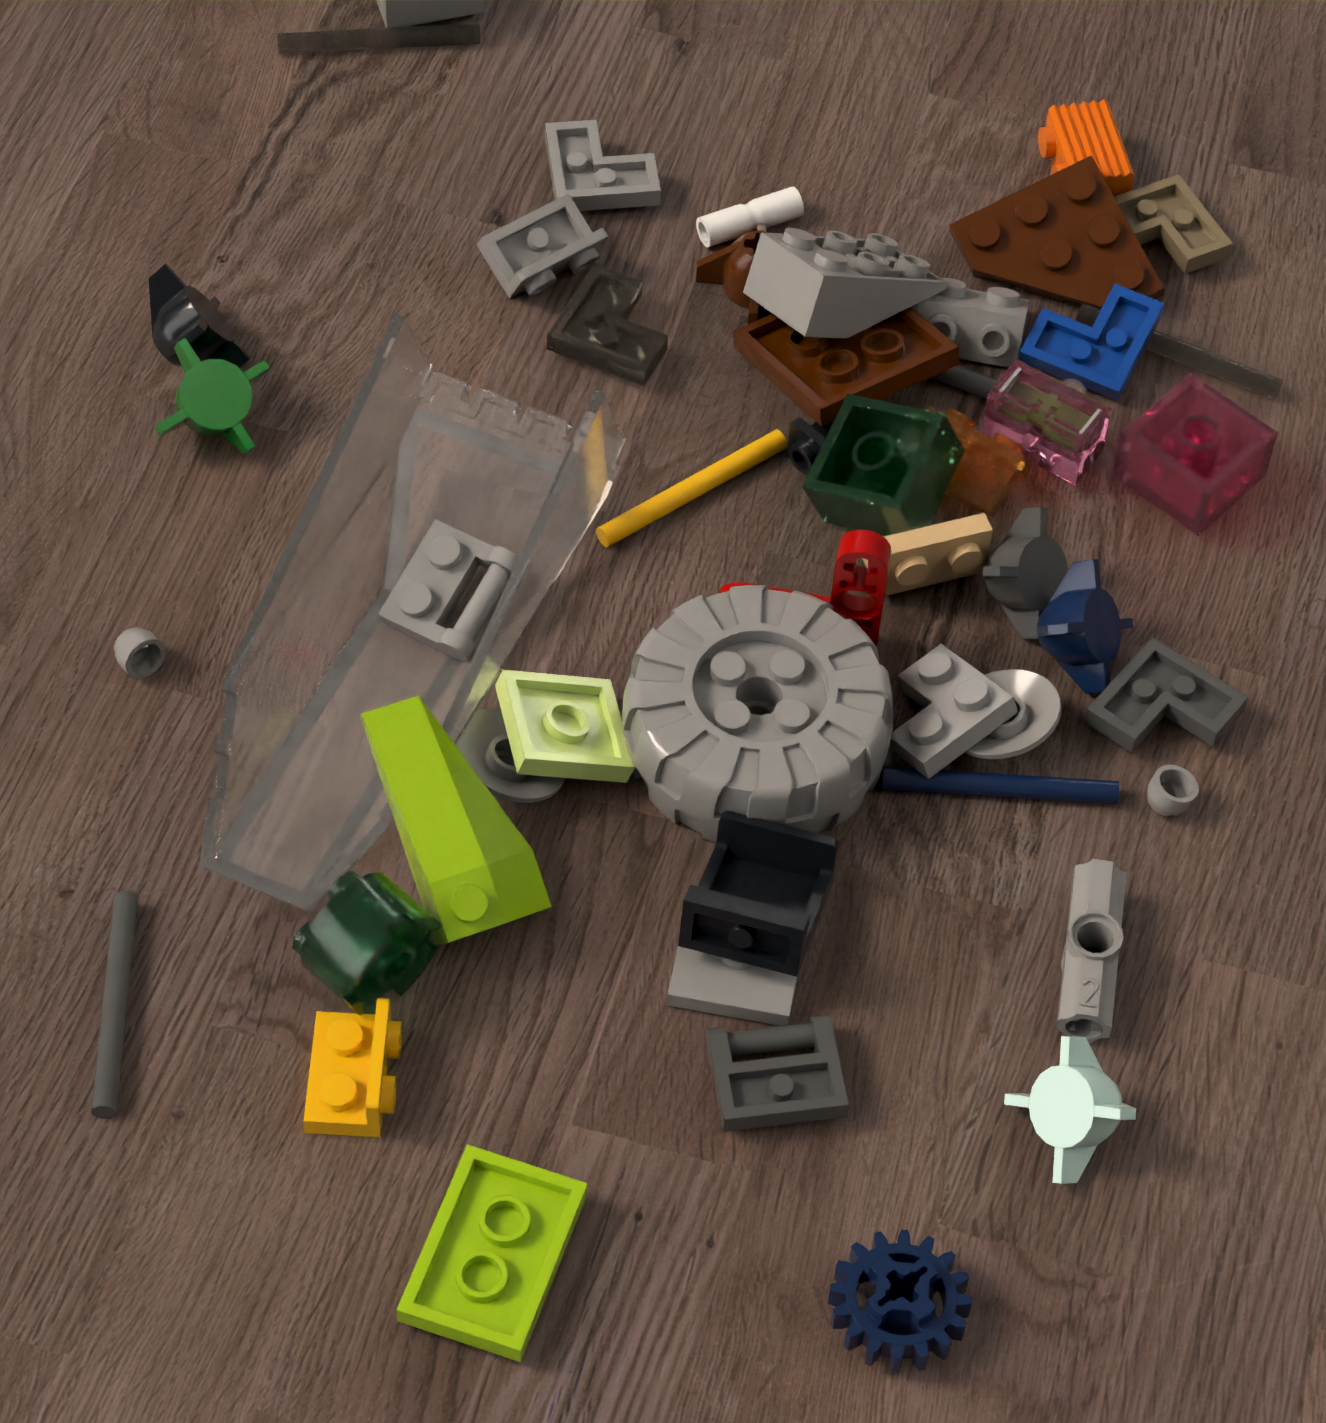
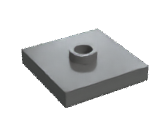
M678 946L667 994V1006L785 1026L789 1024L798 976Z

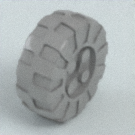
M767 585L730 587V590L708 597L701 594L674 608L671 617L657 630L654 627L650 629L634 655L630 676L624 690L622 709L623 734L632 763L635 765L633 775L635 779L641 777L648 789L649 801L673 823H683L701 833V838L716 843L718 824L724 811L814 833L825 829L832 831L859 810L867 790H872L875 787L883 769L893 730V697L889 673L883 665L879 664L878 648L867 633L852 619H845L834 612L831 604L796 590L788 593L770 590Z

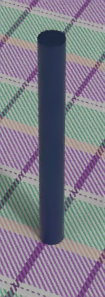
M883 766L881 790L1118 804L1119 781L940 770L928 779L915 768Z

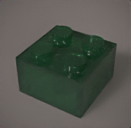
M847 394L802 488L824 522L857 530H869L883 536L930 526L965 449L945 414Z

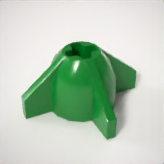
M186 338L177 342L174 348L185 373L176 391V408L178 412L158 423L155 430L159 436H162L181 426L187 425L192 431L203 436L218 437L224 435L243 455L247 454L255 447V444L241 424L252 404V387L250 384L264 375L270 367L263 360L243 372L237 365L223 359H207L201 362Z

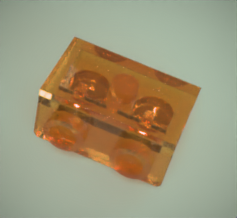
M928 406L895 463L899 469L994 518L1017 477L1025 479L1030 471L1026 458L1022 454L1024 448L1003 434L995 433L990 438L974 429L976 423L955 409L948 408L944 414Z

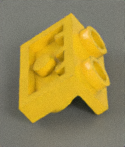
M377 998L375 1014L316 1011L303 1120L305 1133L381 1137L383 1114H394L396 1105L397 1077L387 1075L389 1058L400 1059L402 1046V1021H391L389 998Z

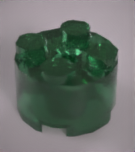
M348 871L333 883L328 893L330 901L318 913L315 920L303 925L295 934L292 948L301 956V964L348 1007L361 1016L363 1014L376 1013L375 1001L377 998H382L392 988L402 996L422 975L437 950V946L429 938L433 931L441 928V923L383 872L368 873L360 877L356 872Z

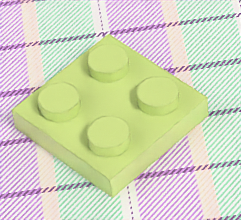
M502 669L495 688L517 774L628 782L635 769V765L632 763L626 747L623 722L611 679Z

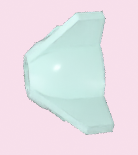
M1061 1036L1059 1066H1051L1042 1072L1033 1084L1031 1094L1008 1093L1004 1097V1105L1029 1108L1030 1119L1036 1133L1047 1144L1055 1147L1052 1183H1077L1097 1145L1115 1131L1121 1120H1136V1108L1122 1103V1095L1117 1084L1103 1072L1086 1037Z

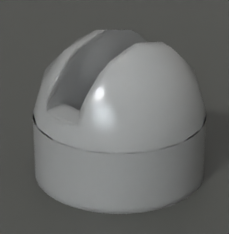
M140 627L124 630L116 638L114 645L115 658L119 666L130 677L135 679L145 678L153 674L162 665L166 655L165 645L152 632Z
M1164 765L1157 769L1148 784L1147 800L1157 814L1178 816L1190 808L1198 795L1199 786L1195 777L1188 770L1177 765Z

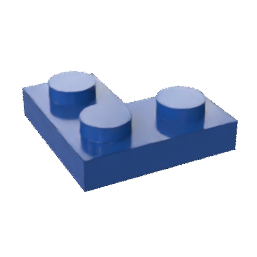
M1114 284L1092 327L1042 308L1020 350V362L1119 401L1163 315L1164 303Z

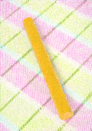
M775 429L597 527L596 535L600 543L608 548L785 450L788 444L784 434L780 430Z

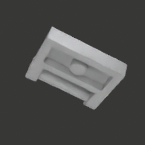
M435 519L378 615L382 623L456 659L468 661L476 647L473 639L508 580H514L519 575L524 566V561L506 548L494 547ZM479 565L487 568L486 574L454 628H444L445 622Z

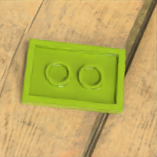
M467 1144L397 1307V1321L521 1362L586 1200L588 1183Z

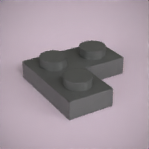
M1152 637L1087 708L1084 723L1132 753L1165 716L1213 747L1245 711L1249 697Z

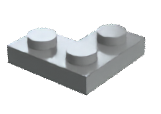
M597 120L545 123V141L555 200L569 193L579 211L660 205L661 188L654 153L603 157Z
M940 644L897 675L902 692L924 709L892 732L890 745L895 754L926 778L930 779L1016 715L1018 710L1014 696L943 644Z

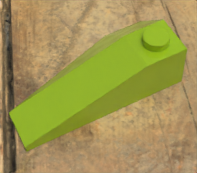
M417 695L361 713L360 717L436 946L552 907L533 849L420 696Z

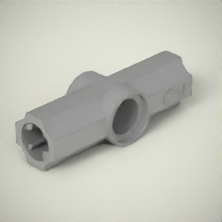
M1092 859L1088 863L1078 864L1074 867L1066 942L1061 959L1062 980L1056 1030L1063 1032L1067 1036L1086 1037L1088 1043L1110 1037L1118 958L1124 939L1121 927L1127 872L1117 868L1112 861ZM1084 948H1093L1101 953H1092Z

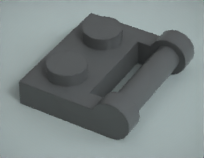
M829 1014L810 1016L809 1023L727 1032L725 1026L706 1028V1050L712 1069L723 1132L848 1116L849 1101L832 1020ZM812 1047L814 1052L742 1062L732 1061L734 1056Z

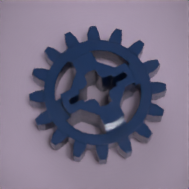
M901 1230L897 1243L892 1244L888 1243L881 1231L874 1233L872 1250L869 1251L866 1247L856 1242L851 1246L850 1262L839 1260L836 1264L834 1280L837 1283L830 1284L828 1304L836 1307L832 1312L831 1325L833 1329L849 1328L844 1341V1347L848 1351L857 1348L861 1344L867 1348L865 1364L872 1366L882 1355L889 1357L891 1372L898 1373L903 1359L911 1358L916 1368L921 1371L926 1369L928 1352L932 1351L937 1357L945 1360L950 1353L952 1344L950 1339L962 1341L967 1325L963 1318L969 1317L972 1306V1297L964 1294L969 1277L965 1272L951 1274L956 1257L952 1251L944 1253L939 1257L932 1254L934 1238L928 1236L918 1247L910 1244L908 1230ZM861 1284L865 1287L864 1296L867 1298V1304L863 1310L860 1309L857 1300V1290ZM937 1291L940 1294L943 1305V1312L940 1317L935 1314L936 1305L932 1302L933 1294Z

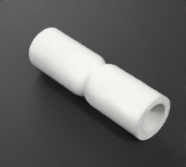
M792 186L752 199L747 204H737L698 217L696 220L697 232L703 245L708 248L757 229L758 223L767 224L768 228L802 217L804 205L800 193Z

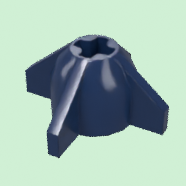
M1098 559L1076 561L1072 563L1048 605L1039 616L1037 634L1041 646L1086 694L1103 692L1110 684L1108 662L1113 660L1118 652L1121 629L1133 628L1132 618L1120 619L1112 596L1106 590L1101 589Z

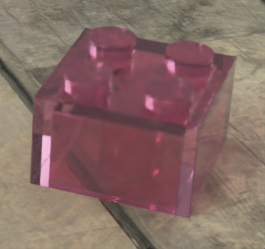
M1190 372L1121 432L1112 475L1199 536L1267 475L1278 432Z

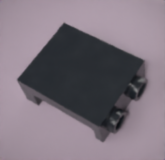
M724 811L718 824L716 845L698 886L690 885L683 900L678 946L797 977L833 884L839 841L834 837L758 818H747L746 815Z

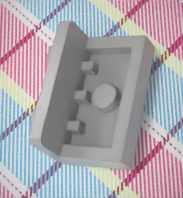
M568 193L481 237L477 247L510 299L524 291H527L529 296H534L544 291L556 282V274L568 268L571 269L573 274L588 268L600 259L598 251L609 236L604 228L592 232Z
M942 278L948 282L946 289L918 303L917 312L959 346V359L1008 368L1016 367L1030 302L1028 299L1019 298L1018 292L1002 287L988 288L987 292L966 289V284L960 280Z

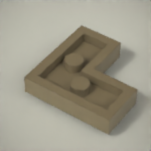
M1179 174L1114 196L1140 245L1158 239L1184 274L1230 258L1233 247L1232 241Z

